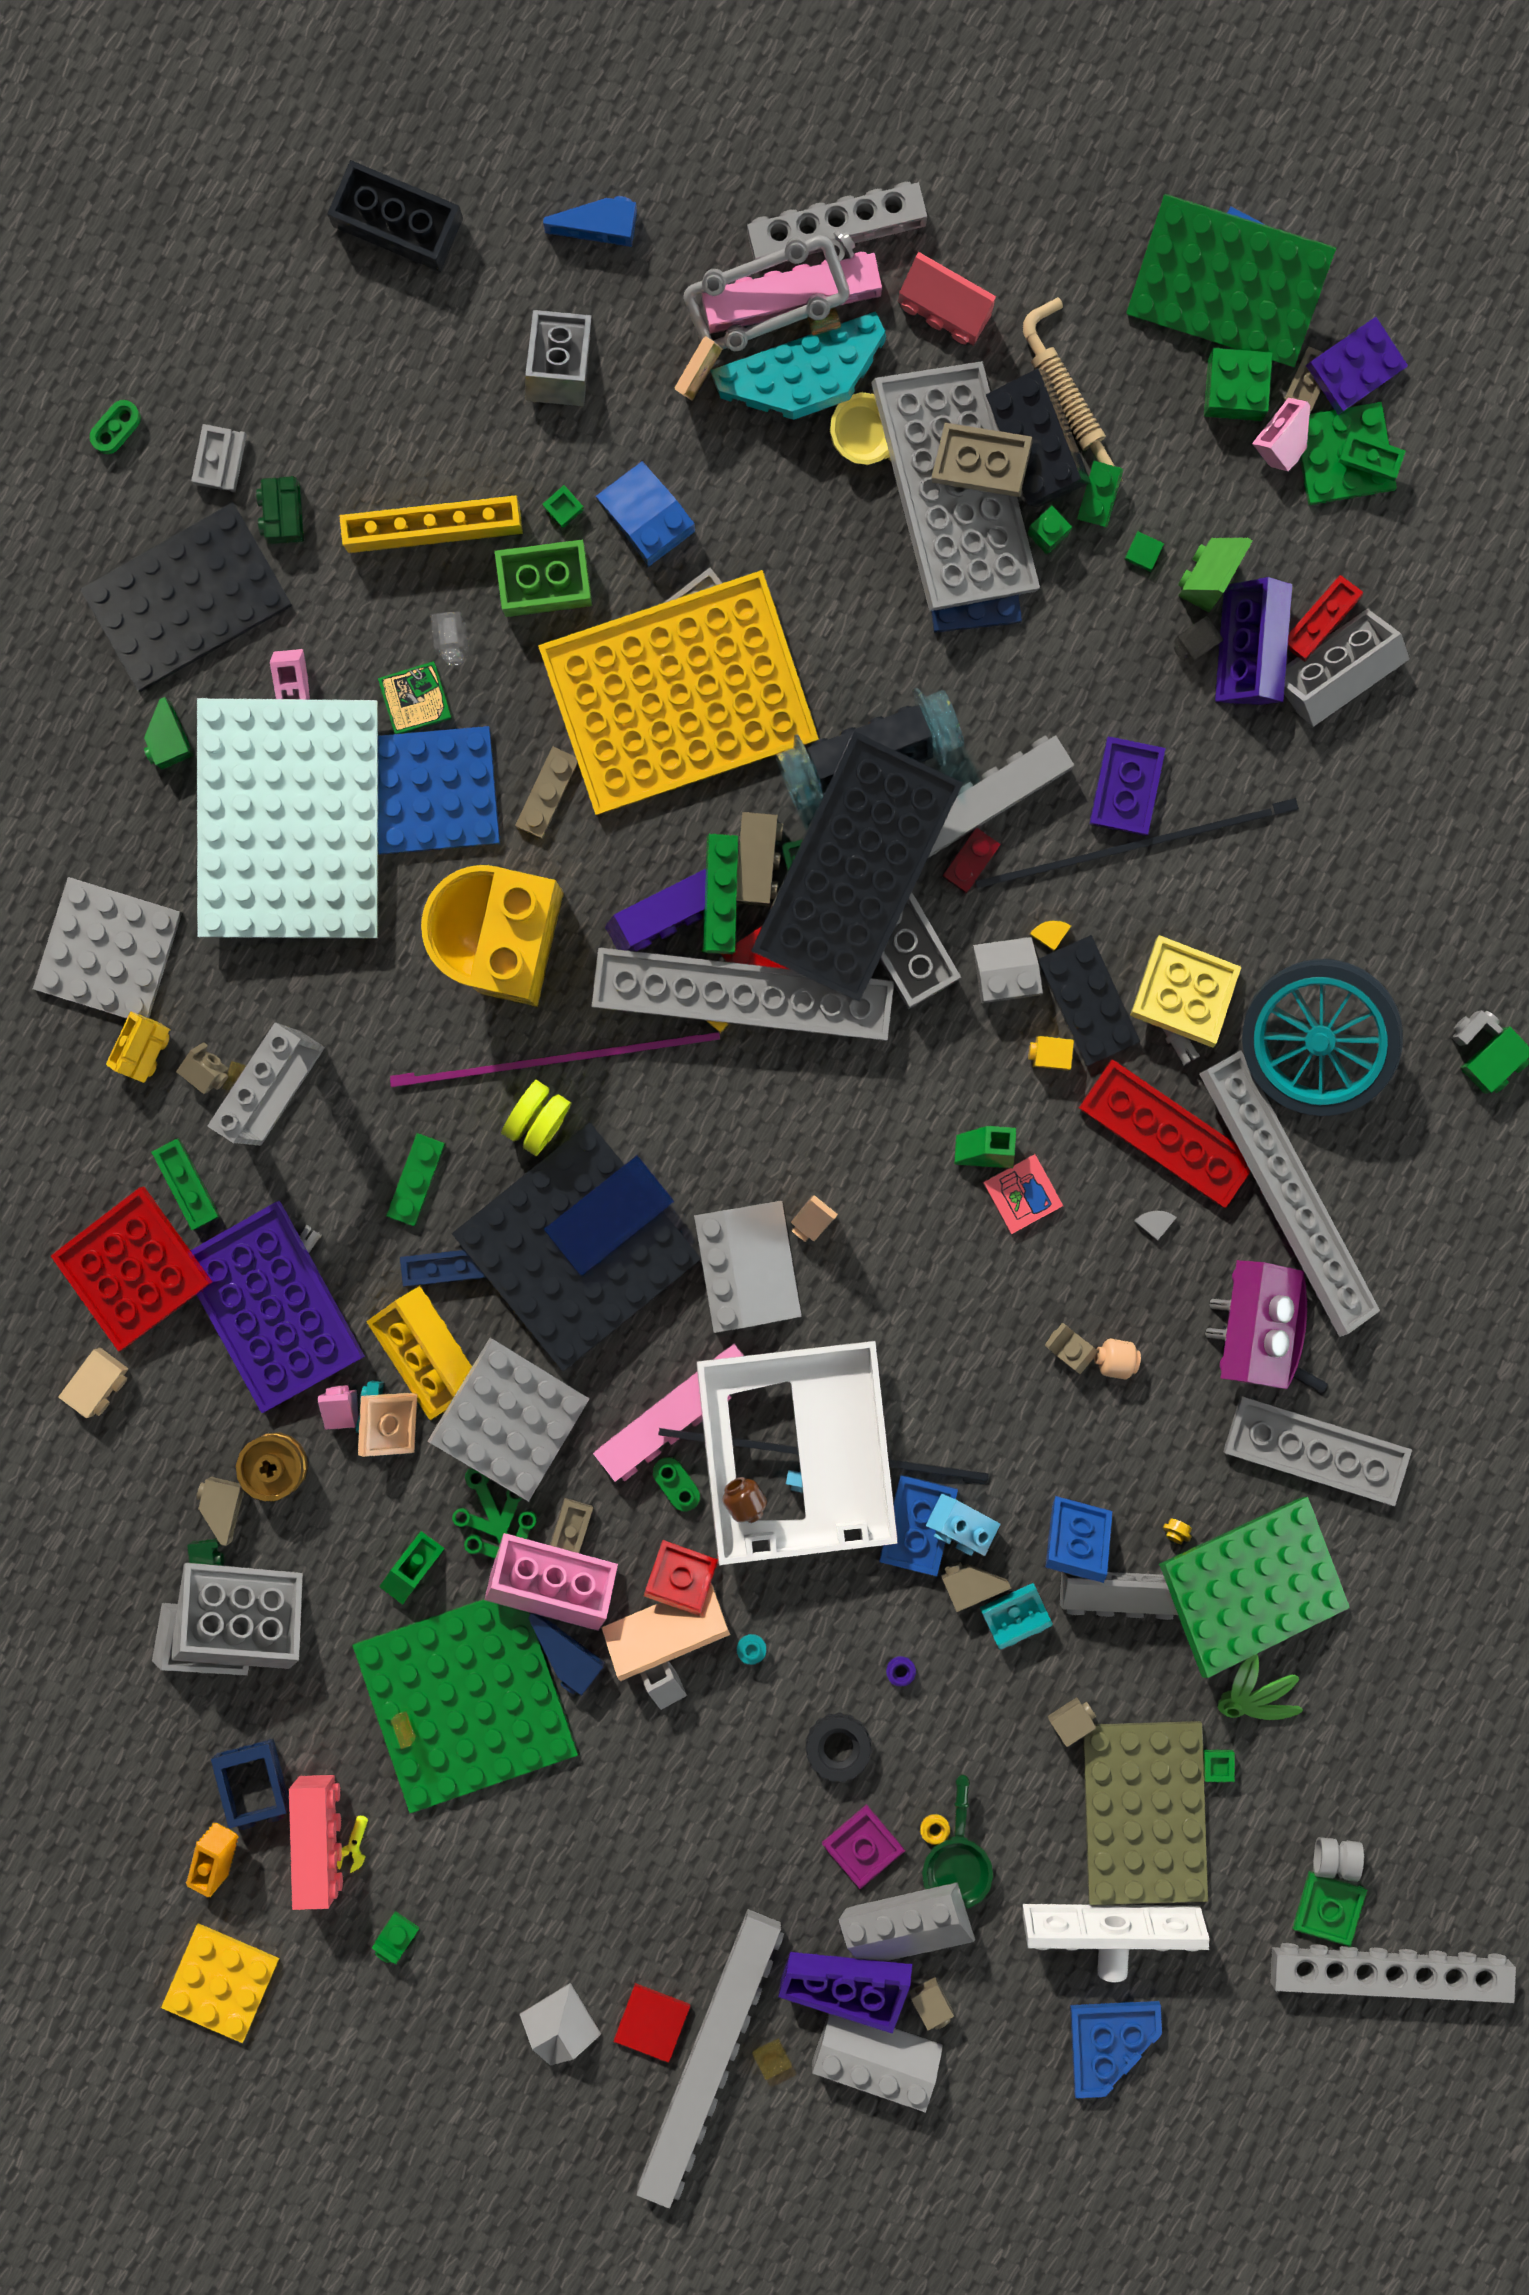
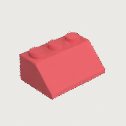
M918 252L899 292L898 302L901 304V308L908 314L916 315L918 313L926 318V322L931 327L937 330L944 328L952 333V338L964 345L968 342L974 346L992 315L996 296Z

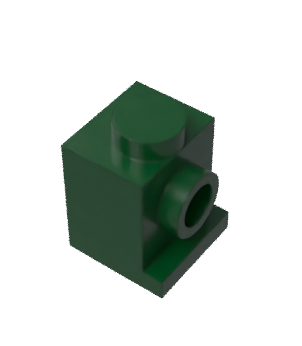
M217 1539L193 1541L187 1545L189 1563L224 1566L222 1551L218 1552V1547L221 1544Z

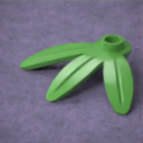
M1257 1654L1245 1659L1241 1663L1235 1675L1232 1690L1223 1693L1218 1702L1219 1711L1230 1718H1237L1246 1714L1258 1719L1279 1720L1298 1715L1303 1711L1299 1706L1265 1705L1289 1692L1299 1680V1677L1296 1675L1283 1677L1251 1693L1256 1684L1259 1671V1657Z

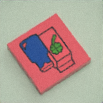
M1035 1154L1015 1164L1013 1168H1008L983 1182L1011 1234L1063 1206Z

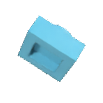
M788 1470L786 1484L791 1485L790 1490L803 1493L801 1472Z

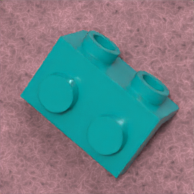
M1034 1583L980 1607L999 1649L1013 1646L1018 1641L1041 1633L1053 1625Z

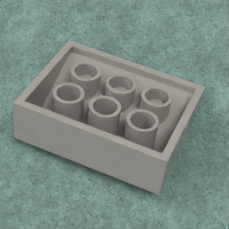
M782 1201L694 1215L714 1333L802 1317Z
M185 1563L173 1630L172 1660L290 1669L299 1661L303 1573Z

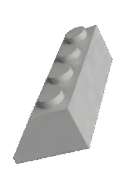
M1369 609L1364 610L1327 636L1306 662L1297 657L1286 665L1284 695L1296 712L1314 727L1410 659L1402 634Z
M1061 1572L1060 1606L1062 1609L1067 1610V1614L1085 1615V1611H1096L1098 1616L1112 1617L1114 1612H1126V1617L1144 1618V1613L1156 1614L1155 1618L1171 1620L1174 1615H1178L1163 1575L1107 1572L1104 1583Z
M958 1882L846 1908L839 1918L847 1949L856 1959L889 1961L975 1941Z
M828 2013L812 2060V2073L926 2113L936 2083L943 2045L894 2028L893 2033H888Z

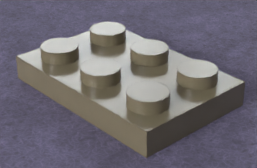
M945 423L931 477L932 483L1020 497L1033 439L1031 436Z

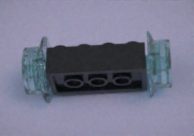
M915 687L913 688V697L916 706H904L888 717L880 716L873 718L867 725L857 729L855 727L845 729L839 736L829 740L827 738L819 739L811 747L807 748L808 754L799 735L794 734L793 748L776 754V758L795 808L800 810L813 804L817 807L819 806L853 731L920 763L934 758V753L938 763L942 767L946 766L947 752L964 746V740L957 716L945 691L941 690L926 696Z

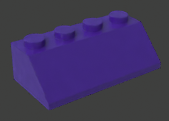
M1270 577L1228 584L1223 594L1215 702L1257 705L1283 702L1292 584Z

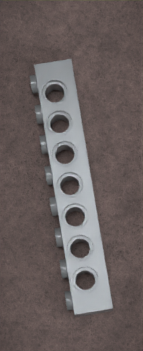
M1282 1943L1280 1948L1272 1947L1270 1983L1275 1991L1514 2003L1516 1967L1509 1959H1506V1956L1494 1953L1488 1954V1958H1477L1476 1954L1469 1952H1459L1458 1957L1447 1956V1953L1435 1950L1429 1951V1955H1417L1416 1951L1410 1949H1400L1399 1954L1388 1953L1383 1948H1370L1369 1952H1358V1949L1355 1947L1341 1946L1340 1951L1328 1950V1947L1324 1945H1310V1949H1299V1946L1296 1944ZM1309 1962L1310 1966L1307 1971L1297 1972V1967L1300 1963ZM1331 1964H1339V1969L1336 1973L1327 1974V1968ZM1369 1965L1366 1974L1356 1975L1357 1969L1360 1966ZM1393 1966L1398 1967V1972L1395 1976L1386 1977L1389 1968ZM1421 1968H1428V1973L1425 1977L1416 1978V1974ZM1457 1969L1456 1977L1452 1980H1446L1447 1973L1450 1970ZM1481 1971H1487L1486 1978L1477 1982V1974Z

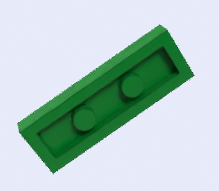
M419 1133L416 1134L388 1210V1217L416 1226L446 1143Z
M180 1138L151 1152L192 1231L220 1217Z

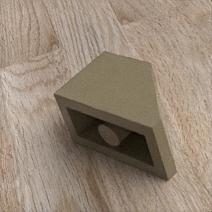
M209 1477L205 1480V1483L201 1482L198 1488L197 1500H200L198 1509L219 1543L227 1546L233 1539L244 1490L240 1483Z
M961 1562L946 1567V1573L941 1575L956 1612L1011 1589L1007 1579L970 1564L962 1566Z

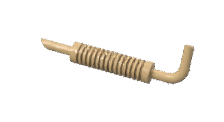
M1057 297L1033 309L1027 314L1023 322V334L1036 355L1031 363L1035 369L1040 368L1049 373L1065 417L1068 420L1067 422L1073 431V435L1076 436V440L1079 441L1082 450L1085 451L1090 448L1098 462L1114 466L1101 443L1106 435L1099 428V423H1096V418H1093V413H1090V408H1087V403H1084V398H1081V393H1078V388H1075L1076 384L1072 383L1073 379L1069 378L1070 374L1058 357L1054 347L1046 349L1037 335L1036 324L1041 319L1063 308L1062 301Z

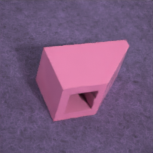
M348 1385L331 1386V1388L326 1389V1393L318 1396V1404L325 1430L356 1427L358 1419L357 1390H349Z

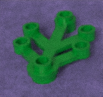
M470 1468L465 1474V1482L471 1489L476 1490L489 1520L471 1514L466 1508H458L453 1513L452 1520L459 1527L467 1525L496 1536L500 1544L503 1534H509L508 1529L519 1501L523 1498H513L510 1490L507 1489V1501L500 1515L487 1486L489 1478ZM473 1473H479L482 1476L480 1483L472 1481L471 1476ZM524 1511L519 1516L518 1522L520 1527L516 1537L527 1539L531 1528L537 1522L534 1512ZM458 1512H464L467 1515L465 1522L457 1520ZM524 1515H530L533 1518L531 1525L523 1523L522 1518ZM470 1535L464 1543L465 1550L468 1553L475 1554L479 1552L492 1558H496L499 1549L498 1546L483 1542L482 1538L478 1535ZM476 1539L479 1547L471 1549L468 1544L469 1540Z

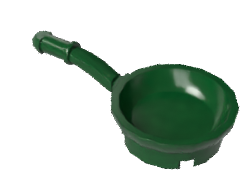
M962 1774L956 1779L957 1790L956 1802L954 1803L956 1807L955 1837H951L950 1840H945L933 1847L925 1858L922 1875L925 1889L958 1882L962 1899L967 1909L981 1902L987 1895L993 1880L992 1863L984 1849L963 1836L965 1834L967 1808L969 1807L968 1789L970 1781L966 1775Z

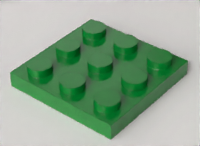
M1382 402L1349 407L1339 415L1335 410L1309 415L1307 449L1300 456L1308 506L1390 492L1397 489L1396 480L1393 482L1338 463L1345 440L1350 431L1389 445Z

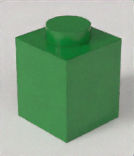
M1051 506L1030 525L1027 534L1047 555L1069 535L1072 526Z

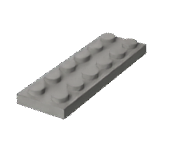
M1240 1396L1223 1452L1395 1506L1412 1449Z

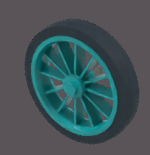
M1314 959L1296 963L1281 970L1258 990L1245 1015L1242 1044L1244 1057L1253 1078L1272 1099L1300 1113L1331 1116L1350 1112L1363 1106L1376 1097L1388 1084L1401 1058L1403 1029L1401 1017L1393 998L1375 977L1365 970L1346 962ZM1320 985V1023H1317L1299 992V988ZM1325 985L1338 987L1349 992L1332 1020H1325ZM1292 992L1311 1026L1275 1005ZM1352 994L1369 1009V1011L1334 1027L1336 1018ZM1270 1013L1275 1014L1305 1033L1266 1032ZM1373 1016L1379 1036L1339 1035L1337 1033ZM1267 1040L1305 1041V1043L1273 1059L1268 1049ZM1338 1042L1378 1043L1377 1057L1374 1063ZM1308 1049L1311 1053L1294 1080L1287 1077L1276 1065ZM1334 1050L1365 1067L1368 1071L1352 1083ZM1313 1055L1319 1056V1089L1309 1088L1297 1083L1298 1078ZM1325 1055L1329 1056L1346 1086L1324 1090Z

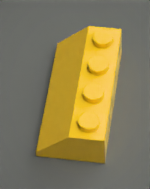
M419 1286L392 1302L366 1322L411 1392L417 1394L418 1403L429 1420H431L448 1408L472 1366L463 1354L461 1347L447 1329L445 1322L432 1306L429 1297Z

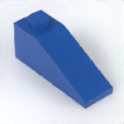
M616 196L614 199L604 198L544 217V230L547 234L632 247L637 206L636 202H632L631 199L623 196Z

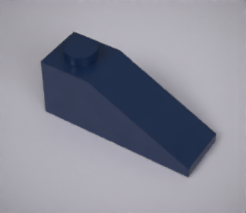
M531 1613L528 1619L557 1677L562 1681L560 1683L561 1686L571 1694L577 1692L582 1696L603 1668L605 1662L544 1616Z

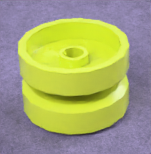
M535 1080L523 1094L501 1131V1134L515 1142L529 1130L523 1141V1148L535 1156L554 1137L571 1106L570 1101L558 1094L553 1096L544 1107L549 1096V1088L538 1080Z

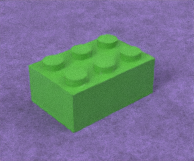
M583 540L495 551L501 606L505 617L593 606Z

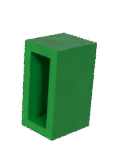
M1510 1026L1502 1028L1503 1031L1499 1035L1493 1036L1460 1068L1484 1094L1492 1093L1493 1091L1495 1093L1500 1092L1509 1083L1507 1078L1514 1071L1519 1073L1529 1065V1046Z

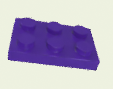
M1377 317L1371 319L1306 365L1338 415L1408 366Z
M1108 736L1106 738L1089 824L1147 836L1166 748Z

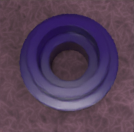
M898 1656L890 1660L886 1668V1674L892 1684L902 1687L909 1685L914 1680L916 1668L909 1658ZM898 1666H904L907 1669L904 1676H898L895 1673Z

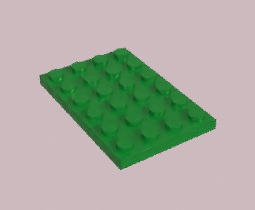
M1164 194L1126 314L1238 350L1273 353V361L1295 367L1337 247Z
M1308 1497L1294 1500L1159 1564L1202 1678H1209L1350 1608Z

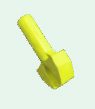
M360 1815L356 1818L348 1845L342 1848L341 1861H337L339 1870L341 1869L343 1858L350 1852H352L354 1859L350 1873L359 1869L364 1863L366 1856L361 1854L359 1847L368 1822L365 1816ZM352 1840H356L357 1844H353Z

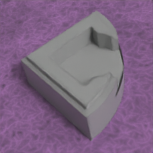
M1150 1211L1140 1215L1134 1222L1158 1240L1177 1217L1165 1211Z

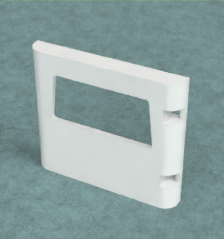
M875 1341L697 1361L719 1565L897 1544ZM788 1381L791 1383L806 1516L803 1520H758L754 1523L736 1522L722 1502L726 1485L736 1479L727 1397L733 1393ZM859 1529L861 1540L845 1542L844 1530ZM768 1540L770 1551L753 1553L752 1541Z

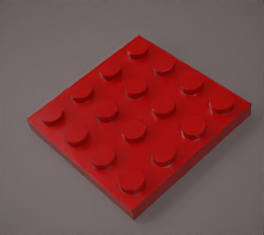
M144 1186L139 1187L51 1255L53 1261L118 1352L127 1348L213 1283Z

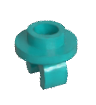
M755 1634L743 1636L737 1644L738 1657L746 1664L753 1665L761 1662L766 1655L764 1640Z

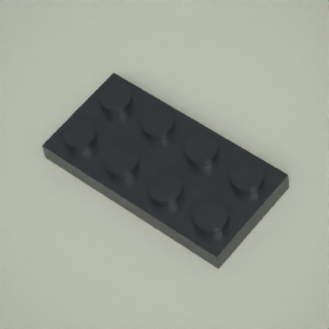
M1092 935L1038 959L1039 966L1085 1066H1089L1141 1042Z

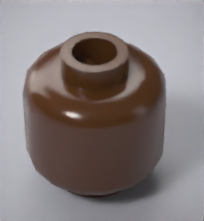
M739 1477L726 1485L722 1502L736 1522L754 1523L763 1516L762 1511L767 1505V1499L754 1480Z

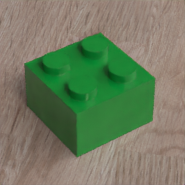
M1213 348L1208 358L1204 417L1262 421L1269 407L1273 353Z

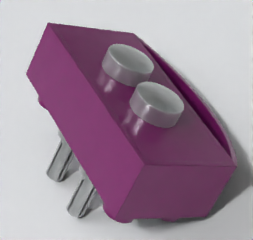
M1237 1260L1236 1269L1232 1274L1234 1283L1232 1298L1230 1300L1211 1299L1210 1303H1215L1210 1304L1212 1309L1229 1310L1228 1327L1225 1330L1207 1328L1206 1332L1210 1333H1205L1207 1338L1225 1340L1224 1356L1220 1361V1378L1259 1386L1288 1389L1301 1357L1306 1332L1307 1291L1304 1271L1265 1262Z

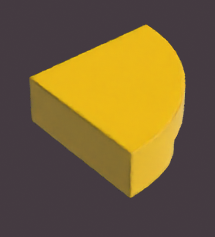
M1048 921L1038 925L1032 930L1030 935L1054 951L1071 926L1061 921Z

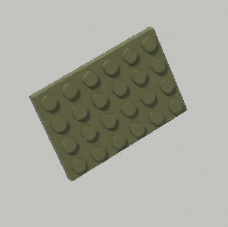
M1202 1722L1095 1724L1096 1729L1083 1736L1089 1905L1208 1902Z

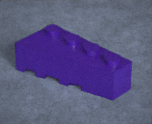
M706 869L614 914L605 928L616 949L639 952L650 946L653 940L659 937L664 939L677 932V927L685 923L687 926H690L703 918L702 914L705 913Z

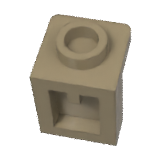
M1064 1323L1051 1334L1050 1339L1045 1344L1052 1353L1079 1374L1084 1371L1099 1352Z

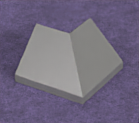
M571 1983L520 2013L532 2050L549 2065L574 2060L601 2035Z

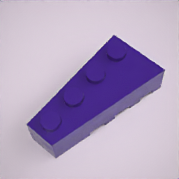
M790 1952L782 1974L778 1997L893 2033L910 1988L912 1964Z

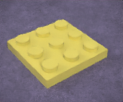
M1159 935L1152 949L1130 1016L1213 1048L1217 1043L1241 967Z

